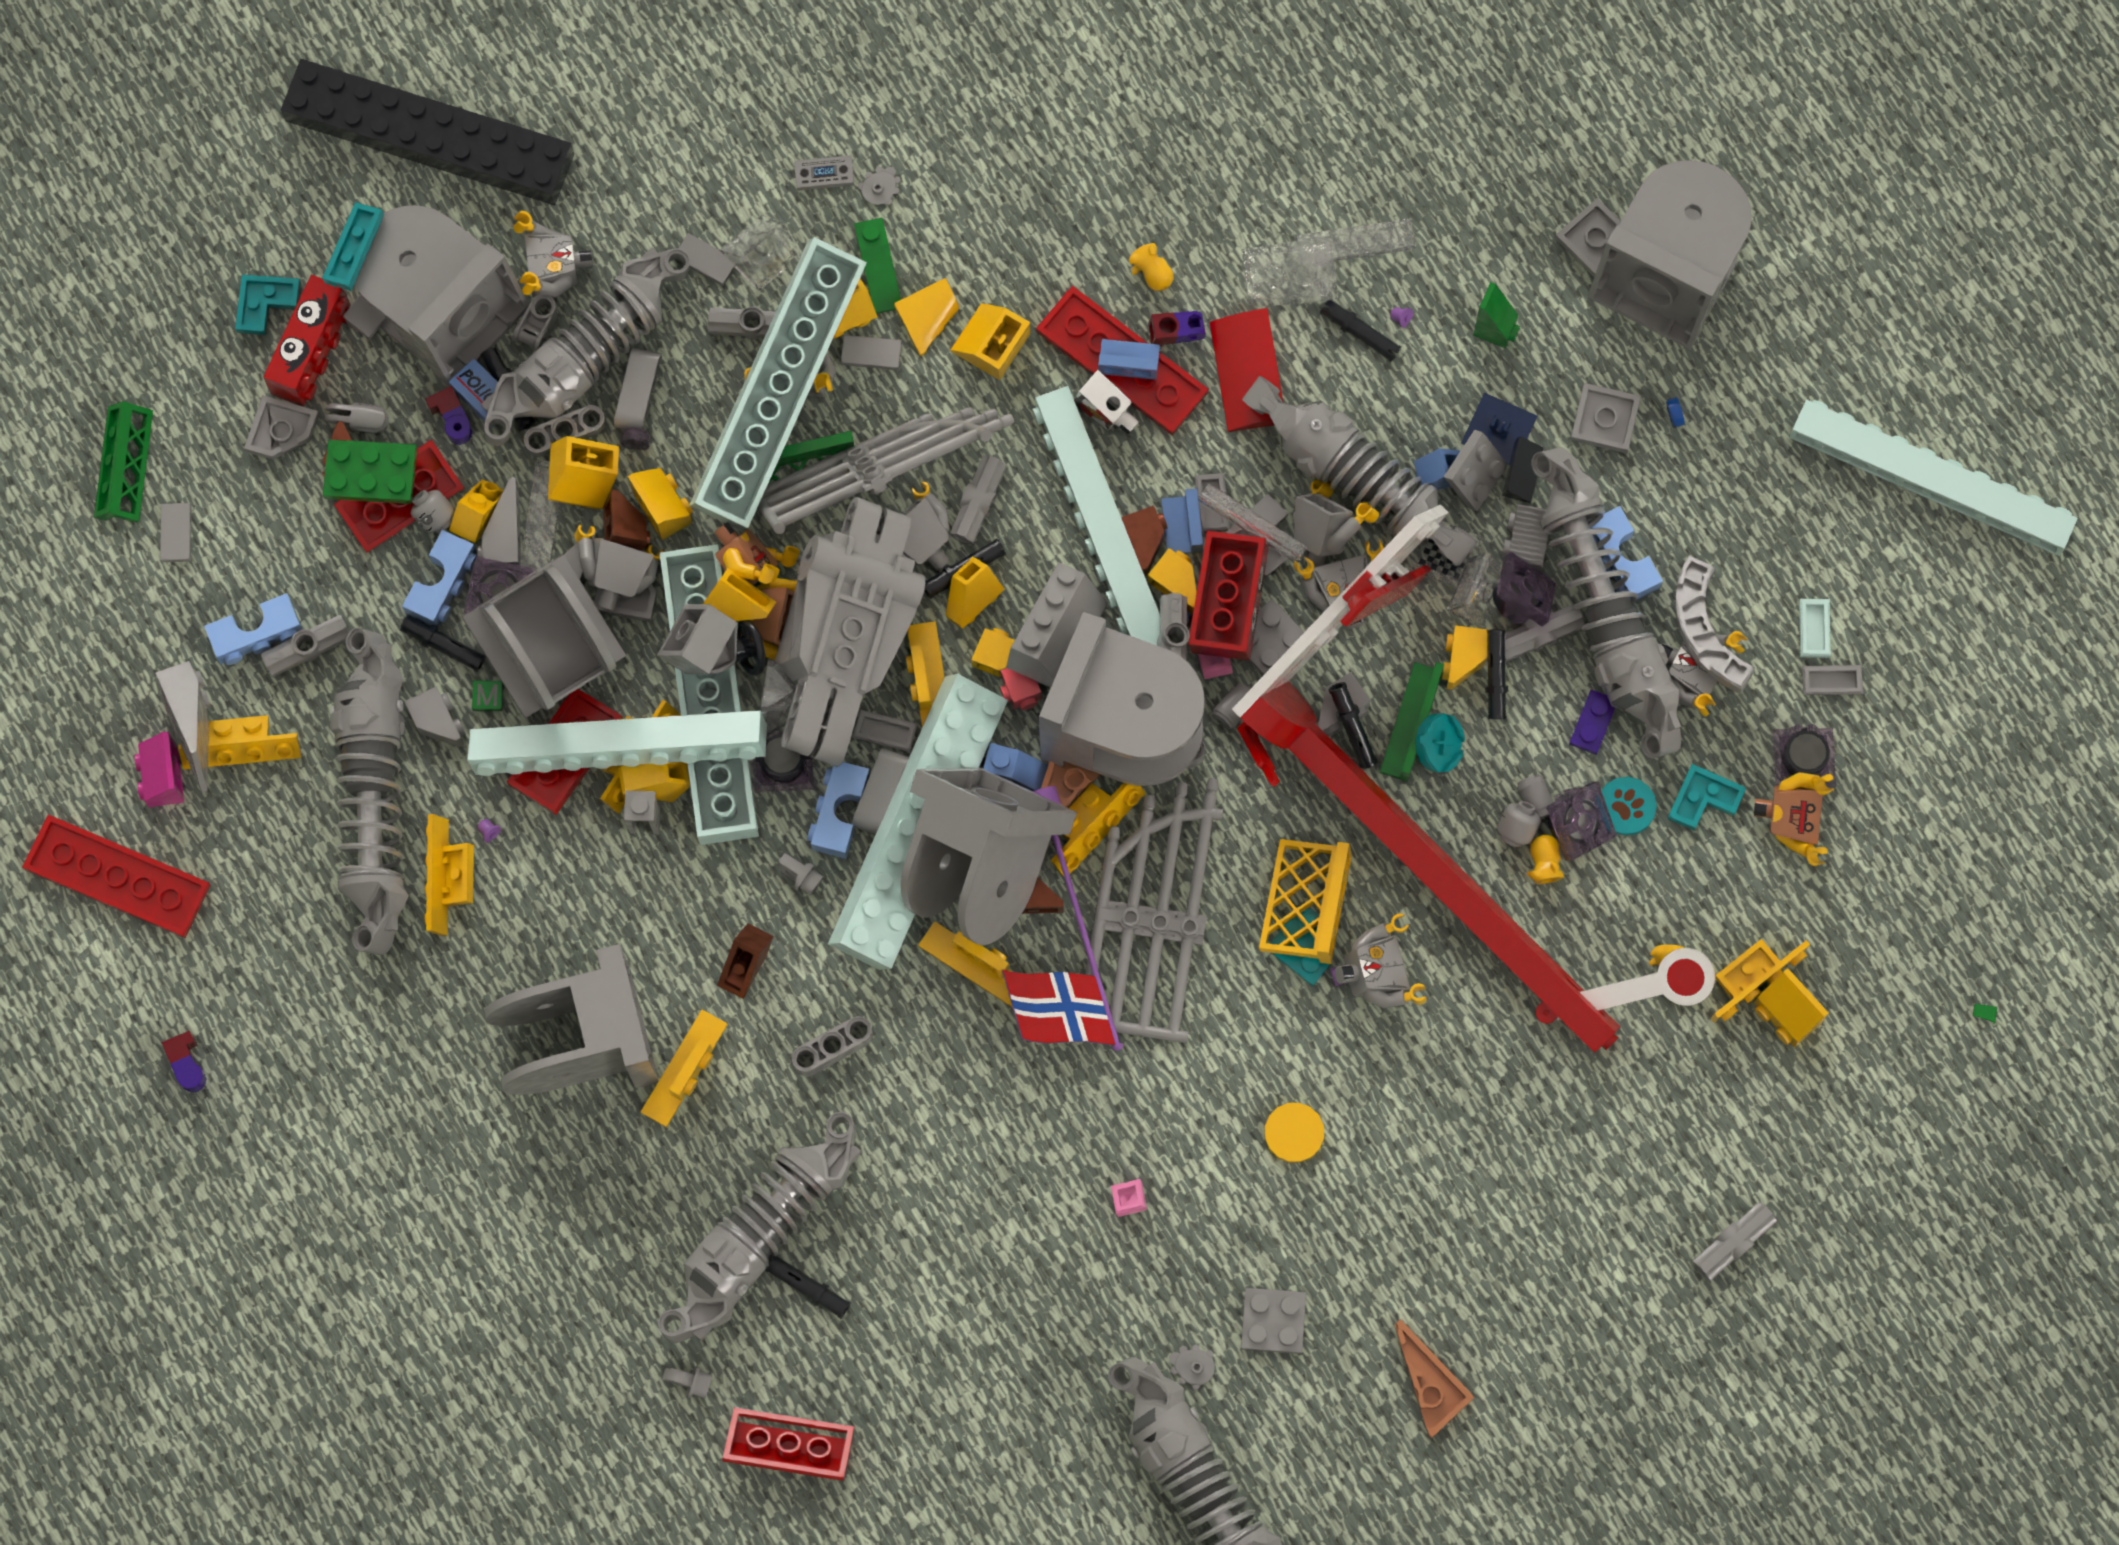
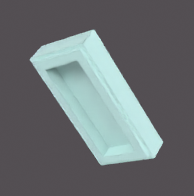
M1800 599V657L1830 658V599Z

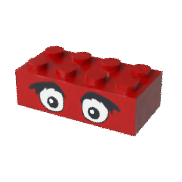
M310 275L263 376L271 395L303 407L307 400L311 401L317 389V385L314 383L318 375H323L328 367L329 360L327 355L330 349L335 350L338 346L341 336L338 332L342 323L347 324L343 316L351 304L344 289L325 284L322 278Z
M1207 531L1188 646L1192 653L1250 661L1269 551L1266 538Z

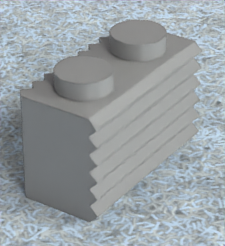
M1517 504L1516 512H1510L1507 529L1512 530L1511 540L1505 539L1502 557L1507 558L1506 566L1541 572L1548 534L1543 532L1540 521L1546 509Z

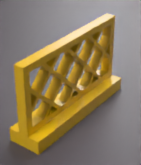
M1280 839L1259 944L1261 952L1317 958L1320 963L1332 964L1352 858L1349 843L1337 842V846ZM1285 849L1298 850L1303 857L1289 865L1284 859ZM1319 853L1331 854L1330 862L1320 869L1311 860ZM1308 862L1315 872L1301 881L1294 870ZM1288 874H1291L1298 884L1284 893L1279 886V881ZM1320 877L1325 884V888L1313 896L1306 886ZM1303 889L1310 900L1296 908L1289 897ZM1285 901L1292 909V912L1279 920L1273 913L1274 908ZM1315 905L1320 911V915L1308 924L1301 913ZM1297 916L1305 927L1291 936L1283 925ZM1280 928L1287 939L1279 945L1269 944V935ZM1310 932L1315 939L1313 949L1301 948L1296 940Z

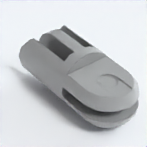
M354 402L352 406L330 403L325 409L333 413L350 415L325 414L324 418L331 424L343 421L345 426H350L351 431L377 434L383 433L389 425L387 413L378 405Z

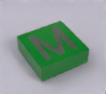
M473 680L472 710L502 711L503 683L501 681Z

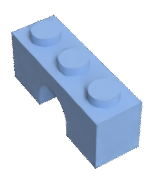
M1621 506L1605 513L1603 518L1590 528H1608L1613 531L1611 539L1598 550L1616 549L1620 551L1619 546L1631 539L1634 533V529ZM1607 533L1594 534L1595 543L1602 540ZM1603 555L1601 558L1605 564L1616 555ZM1621 555L1620 559L1606 570H1624L1630 573L1628 580L1616 589V592L1632 591L1638 594L1636 600L1660 589L1663 582L1649 556L1639 561H1629ZM1614 576L1616 582H1618L1624 577Z
M444 530L440 532L429 557L432 563L445 570L444 576L439 583L432 586L423 585L415 581L402 605L405 614H409L413 618L437 627L440 621L444 623L451 612L449 604L453 596L458 597L463 590L465 581L462 579L466 571H472L476 565L478 555H476L477 551L474 544Z
M287 593L260 604L263 612V622L254 631L239 629L232 615L204 626L220 664H236L243 659V655L251 652L261 654L269 650L271 644L279 641L283 643L291 639L299 630H303Z
M842 762L838 767L827 768L823 785H827L824 796H819L815 813H819L817 824H811L807 841H811L813 851L847 859L854 834V826L840 821L835 816V811L844 801H860L870 777L868 768Z

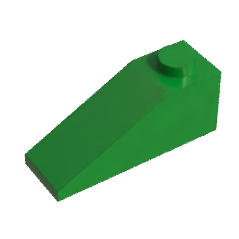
M883 218L854 223L861 260L867 262L864 273L876 314L896 310L894 303L900 301L901 298Z
M1490 282L1480 304L1473 336L1506 348L1508 341H1515L1521 326L1516 325L1518 313L1495 283Z

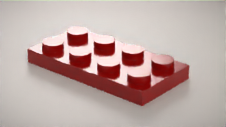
M577 689L567 696L548 724L621 720L624 718L606 705ZM580 768L576 771L559 769L546 773L538 771L522 772L521 774H512L507 780V784L557 815L590 768Z

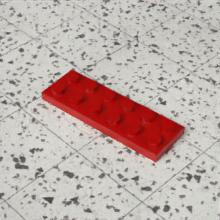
M1073 285L1036 328V332L1092 375L1098 370L1102 339L1148 343ZM1160 351L1156 380L1104 375L1131 400L1132 406L1172 436L1209 393V389Z
M49 814L22 866L27 872L183 938H186L211 886L205 880Z

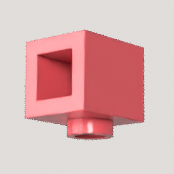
M1008 668L1001 670V678L1004 685L1000 687L1003 698L1008 700L1007 703L1011 702L1014 709L1020 707L1021 710H1028L1038 704L1037 701L1041 700V690L1037 681Z

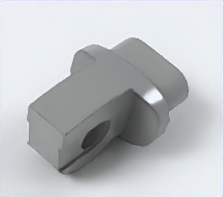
M786 853L778 861L779 870L782 874L795 881L794 889L797 891L802 889L809 895H812L824 878V876L814 870L815 865L812 863H807L804 866Z
M697 1366L693 1369L692 1374L673 1368H665L662 1377L663 1381L687 1387L685 1395L689 1398L692 1395L706 1398L712 1379L711 1374L701 1372L700 1367Z

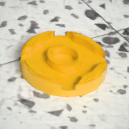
M1286 1103L1277 1107L1269 1115L1265 1124V1141L1268 1149L1278 1159L1288 1163L1311 1159L1320 1150L1324 1140V1125L1320 1115L1311 1107L1302 1103Z

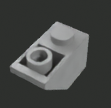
M1352 672L1326 687L1318 727L1329 738L1343 729V726L1336 717L1337 709L1328 690L1332 685L1346 682L1353 703L1359 707V718L1362 719L1368 714L1366 709L1370 707L1371 700Z
M436 686L404 701L419 734L457 747L464 745L461 736L466 735L459 719L453 721L449 711L454 708L447 693L441 695Z

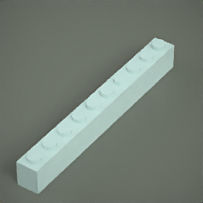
M1069 386L1035 397L1036 408L1032 409L1037 425H1044L1046 434L1042 435L1047 450H1053L1057 460H1054L1053 464L1058 477L1064 476L1067 486L1063 487L1069 504L1074 502L1078 512L1074 513L1079 530L1085 528L1088 536L1087 539H1084L1087 551L1090 556L1095 555L1099 563L1095 566L1099 581H1106L1109 591L1105 592L1110 608L1116 607L1120 616L1116 619L1118 629L1121 633L1157 645V639L1160 636L1159 611Z
M1806 399L1789 437L2058 556L2065 549L2078 519L2072 516V513L2065 508H2054L2045 504V501L2038 496H2027L2017 492V488L2010 484H1999L1990 480L1991 478L1983 472L1969 471L1963 468V465L1958 461L1952 459L1944 460L1937 457L1936 453L1928 448L1922 447L1919 449L1912 446L1903 437L1889 436L1883 433L1879 427L1873 424L1864 425L1857 422L1848 413L1834 412L1828 409L1826 404L1817 400L1809 401Z
M761 710L470 729L467 761L475 775L491 776L496 773L521 774L528 771L546 773L559 769L576 771L580 768L591 767L606 769L610 766L624 765L636 767L639 764L665 765L670 762L695 763L701 760L720 762L733 758L751 760L755 757H764L766 754L767 723Z

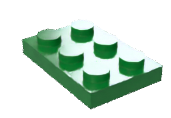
M328 439L323 486L324 499L412 504L418 449L416 444Z

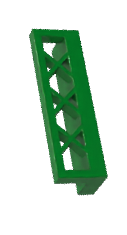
M124 401L108 406L94 518L107 520L116 517L130 522H139L153 410ZM132 413L143 416L142 427L137 431L131 423ZM132 439L139 448L138 456L132 458L127 450L128 442ZM128 467L131 468L135 475V483L131 486L128 485L124 478V471ZM125 495L132 504L131 513L120 510L121 498Z
M846 431L785 446L769 483L772 479L774 481L779 479L774 475L780 466L789 465L799 471L804 468L810 459L817 458L821 461L825 459L822 456L834 455L854 447L852 432ZM803 461L802 464L800 465V467H798L797 465L793 464V463H797V462Z
M1417 662L1414 663L1380 769L1381 774L1408 782L1417 754L1416 736L1418 728L1430 714L1444 664L1436 662L1433 668Z

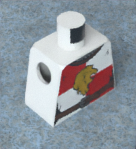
M1099 370L1094 373L1074 398L1077 407L1108 431L1115 424L1128 435L1139 423L1137 419L1127 412L1132 403L1131 400ZM1108 401L1117 410H1109L1107 408L1106 402Z

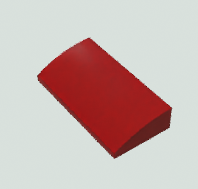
M1268 308L1242 312L1211 321L1210 329L1227 431L1233 432L1274 426L1275 424L1269 414L1264 413L1261 415L1242 400L1257 378L1262 376L1280 390L1278 395L1283 402Z

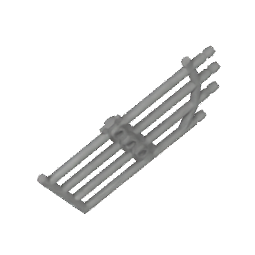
M972 407L964 408L959 413L955 412L940 420H934L931 413L919 416L918 419L910 420L854 445V447L843 450L769 483L757 508L775 533L782 534L785 531V526L863 491L879 494L886 490L887 482L892 481V478L979 439L984 442L989 441L992 433L999 431L1002 427L1010 426L1015 422L1012 414H1007L996 420L998 417L996 409H990L983 414L974 416Z
M1209 778L1207 782V793L1204 797L1203 809L1184 810L1185 796H1187L1188 790L1187 783L1178 782L1171 813L1153 820L1155 796L1146 795L1143 801L1144 810L1141 814L1140 826L1132 835L1118 846L1117 841L1120 838V828L1111 826L1108 832V842L1106 843L1090 945L1097 968H1099L1104 931L1122 933L1110 1012L1117 1033L1187 1043L1189 1032L1181 1031L1180 1025L1193 944L1202 946L1207 916L1199 915L1198 912L1213 820H1222L1224 809L1215 808L1216 792L1218 791V779ZM1201 820L1187 911L1169 910L1182 822ZM1169 827L1157 908L1141 906L1139 901L1150 835ZM1136 847L1127 903L1109 901L1115 865ZM1134 935L1152 938L1138 1024L1120 1021ZM1164 940L1181 942L1168 1028L1150 1026ZM1088 959L1085 975L1093 976Z

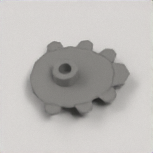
M877 167L874 174L867 172L864 183L858 184V189L861 190L863 197L872 204L879 205L885 203L886 205H891L893 194L900 192L896 184L901 181L900 177L895 176L896 170L894 167H887L885 170L882 167Z
M1196 1344L1192 1346V1350H1188L1186 1346H1181L1179 1348L1180 1353L1173 1352L1169 1356L1170 1363L1174 1365L1171 1368V1373L1180 1375L1179 1382L1181 1384L1188 1382L1192 1384L1193 1389L1198 1390L1214 1374L1213 1352L1211 1350L1204 1352Z

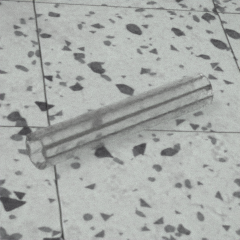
M1211 484L1205 487L1198 499L1199 502L1250 535L1266 538L1270 548L1292 562L1297 561L1299 563L1308 548Z

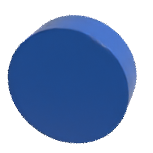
M1678 398L1668 399L1666 406L1672 426L1676 428L1685 425Z

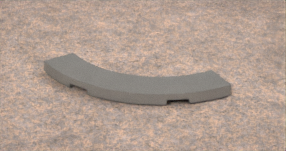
M1689 555L1682 567L1675 596L1676 619L1680 634L1686 647L1700 666L1715 680L1741 695L1754 674L1755 667L1735 656L1726 646H1722L1714 635L1715 632L1706 612L1705 599L1715 567Z

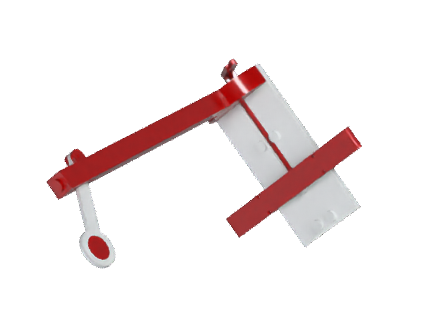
M1440 504L1414 516L1232 708L1244 721L1237 729L1257 766L1263 770L1273 787L1280 780L1274 771L1276 768L1262 745L1258 734L1280 748L1289 749L1542 1000L1536 1008V1017L1540 1022L1549 1024L1562 1020L1594 1053L1601 1047L1607 1050L1618 1039L1615 1033L1621 1026L1604 1009L1662 994L1678 1005L1691 1006L1698 1004L1708 997L1715 984V971L1711 961L1698 950L1680 948L1665 956L1659 965L1657 973L1584 991L1315 724L1317 719L1311 706L1289 682L1324 644L1327 645L1339 633L1337 630L1342 625L1347 627L1407 596L1431 571V568L1426 564L1410 572L1401 563L1425 538L1428 539L1440 527L1439 523L1449 513Z

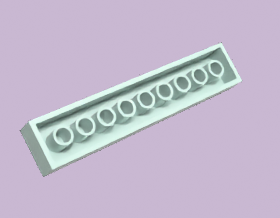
M815 237L807 242L690 502V507L724 523L728 522L732 527L741 531L748 529L867 262Z
M718 544L660 552L670 631L684 605L703 604L722 577L723 568L715 556V553L719 551ZM736 664L717 674H685L675 667L681 716L742 712ZM733 758L720 762L701 760L695 763H688L699 844L705 845L759 837L749 760Z
M960 674L944 677L828 945L879 970L892 969L915 916L914 913L905 907L902 901L901 875L925 801L924 798L910 792L916 770L979 768L1007 704V699Z

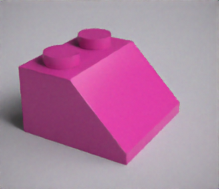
M162 732L139 743V754H135V766L137 772L141 771L142 782L138 783L140 800H144L149 808L184 803L179 751L173 737L169 732Z

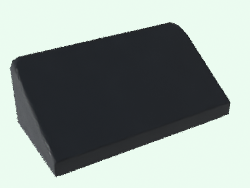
M1518 437L1515 440L1502 496L1531 503L1537 478L1532 469V458L1535 453L1543 451V447L1523 437Z

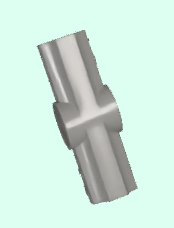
M753 306L743 310L710 308L708 334L745 336L752 340L759 339L760 337L764 338L776 312L762 311ZM751 319L760 321V324L755 328L746 326V323Z
M983 455L972 483H968L960 502L961 508L950 532V536L954 539L971 545L976 541L985 517H988L990 514L988 510L991 502L995 503L996 491L1007 467V464L1000 459Z
M1179 593L1162 595L1160 598V636L1157 639V646L1168 649L1186 660L1187 642L1190 637L1187 628V597ZM1168 635L1177 638L1178 643L1171 642Z
M1575 604L1547 616L1541 614L1524 622L1522 627L1505 633V663L1531 651L1539 652V648L1548 644L1551 647L1559 639L1582 630L1585 622L1580 609H1574Z
M340 614L310 630H299L291 639L261 653V656L271 676L274 678L304 662L314 661L320 654L346 642L349 630ZM303 642H314L313 647L310 650H300V646Z
M1761 1202L1756 1204L1739 1221L1731 1223L1714 1239L1715 1242L1692 1262L1695 1269L1703 1278L1710 1282L1732 1261L1736 1262L1746 1251H1749L1755 1245L1754 1242L1774 1226L1777 1220L1773 1213Z

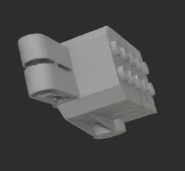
M854 497L847 509L841 532L833 531L823 537L814 535L807 543L800 561L796 588L773 664V669L781 685L795 690L782 735L781 746L783 748L805 756L811 754L813 759L835 767L840 766L843 762L862 696L881 685L910 627L924 593L925 576L913 571L914 560L902 556L911 526V518L888 508L882 510L880 505Z

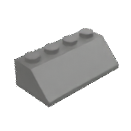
M1058 562L1011 646L1006 668L1046 686H1052L1082 613L1086 612L1101 617L1108 603L1086 574Z

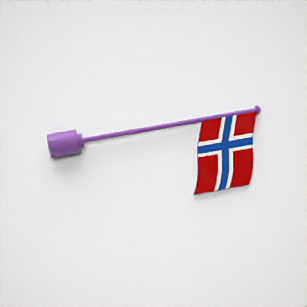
M1056 786L1033 791L1061 805ZM1052 835L1093 976L1068 972L1024 974L1002 969L1021 1038L1026 1041L1044 1044L1069 1042L1112 1045L1113 1050L1119 1051L1123 1048V1043H1120L1059 837L1058 835Z

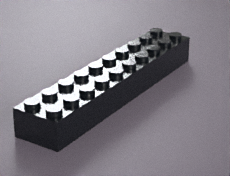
M304 59L299 61L280 109L286 122L554 206L574 157L572 143Z

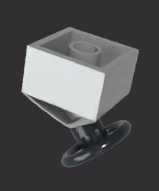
M685 604L657 656L685 674H717L739 662L748 674L757 676L761 674L765 666L764 644L753 622L750 620L734 621L710 604ZM749 657H753L756 660L755 667L748 661Z

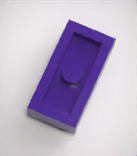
M1592 689L1590 690L1569 745L1597 755L1615 707L1611 706L1607 695Z

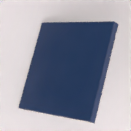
M1484 393L1461 444L1465 445L1474 430L1483 432L1505 462L1510 464L1515 440L1518 437L1528 438L1538 416Z

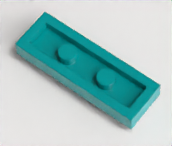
M357 202L354 203L322 277L325 284L352 291L385 215L382 209Z

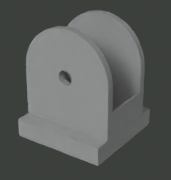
M1692 160L1677 161L1655 170L1645 179L1619 225H1616L1609 237L1587 298L1691 350L1707 317L1735 268L1738 253L1751 227V207L1743 188L1730 174L1719 167L1705 162Z
M415 205L391 209L384 212L385 215L356 279L355 286L361 296L387 318L381 326L382 330L431 368L435 376L450 387L449 381L472 359L479 362L481 360L480 354L493 347L526 312L529 302L523 294L505 256L490 244L483 245L449 217L435 209Z
M564 555L557 557L462 616L463 621L524 718H527L541 708L547 711L553 708L557 701L604 672L609 673L617 668L616 662L626 656Z
M1083 612L1039 715L1041 760L1051 761L1060 767H1063L1064 763L1068 762L1120 782L1136 786H1152L1176 778L1192 764L1202 744L1205 699L1203 687L1197 673L1178 654L1107 628L1105 619Z
M983 768L917 769L910 792L924 798L925 801L902 870V901L910 912L927 918L944 911L960 895L958 923L963 936L979 945L993 943L1012 928L1024 911L1032 895L1051 835H1070L1077 812Z
M620 944L596 950L601 969L519 990L497 999L484 1009L486 1022L496 1026L528 1024L577 1012L585 1044L584 1048L539 1059L510 1071L501 1078L503 1092L513 1095L548 1092L625 1071L628 1072L635 1089L659 1082L631 969Z

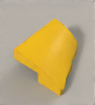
M946 278L894 303V307L908 331V335L919 356L927 352L934 339L940 335L947 322L959 310L957 300Z

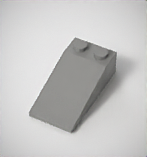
M190 661L155 674L167 715L201 792H205L208 788L209 718L206 708L211 706L205 690L201 691L205 684L200 671L194 672Z

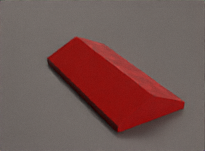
M432 439L417 449L413 498L422 490L427 492L439 490L446 499H449L464 489ZM339 500L334 503L337 511L366 553L416 521L411 516L413 502L412 504Z
M734 1407L722 1462L844 1481L849 1463L854 1426ZM738 1417L846 1433L847 1435L846 1439L761 1426L738 1422Z

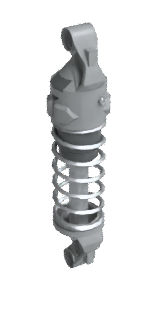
M1559 447L1537 452L1532 458V469L1535 475L1544 478L1553 485L1548 506L1540 521V525L1544 530L1543 532L1547 534L1561 531L1566 532V535L1550 541L1549 546L1553 547L1569 541L1574 556L1558 562L1557 566L1561 568L1578 562L1583 576L1566 583L1565 587L1569 589L1586 583L1591 595L1590 598L1576 603L1573 608L1577 610L1588 606L1585 612L1588 623L1582 626V630L1589 631L1594 644L1591 646L1590 651H1596L1593 658L1595 659L1594 675L1600 687H1604L1612 707L1624 710L1646 723V731L1641 739V747L1648 758L1654 759L1675 753L1681 746V725L1676 712L1679 702V689L1673 684L1666 663L1668 658L1662 644L1657 643L1656 638L1653 637L1654 634L1646 632L1643 624L1646 615L1633 607L1638 594L1632 591L1615 593V590L1628 580L1630 573L1624 570L1606 571L1620 559L1622 552L1616 549L1598 550L1611 539L1613 531L1608 528L1590 529L1603 518L1605 513L1602 507L1603 503L1601 498H1599V485L1581 471L1576 458L1572 457L1566 449ZM1607 533L1602 540L1595 543L1594 534ZM1603 555H1616L1605 564L1601 558ZM1612 576H1624L1613 585L1609 578Z
M354 628L346 637V648L359 661V666L348 681L334 693V706L331 707L330 729L335 734V745L341 750V754L336 759L341 762V773L343 776L339 777L336 781L340 785H345V789L351 795L357 797L344 798L336 802L340 807H357L358 819L341 821L337 824L340 829L358 830V843H344L337 847L342 852H358V865L342 866L338 869L342 874L338 878V890L349 898L365 916L362 924L353 933L352 943L354 948L361 952L384 955L392 946L395 932L398 930L399 913L409 896L404 888L403 875L390 870V868L397 866L402 861L403 856L396 849L389 847L397 843L403 836L399 829L389 825L402 815L401 809L389 801L395 799L402 792L401 787L393 782V777L401 770L400 764L395 761V753L401 747V735L404 734L405 720L400 714V711H403V702L400 700L399 694L403 678L392 660V646L386 642L383 635L362 628ZM392 788H395V793L381 798V796L386 795ZM381 806L395 810L396 815L382 820ZM382 829L393 831L397 837L382 842ZM382 851L396 855L397 860L383 865Z

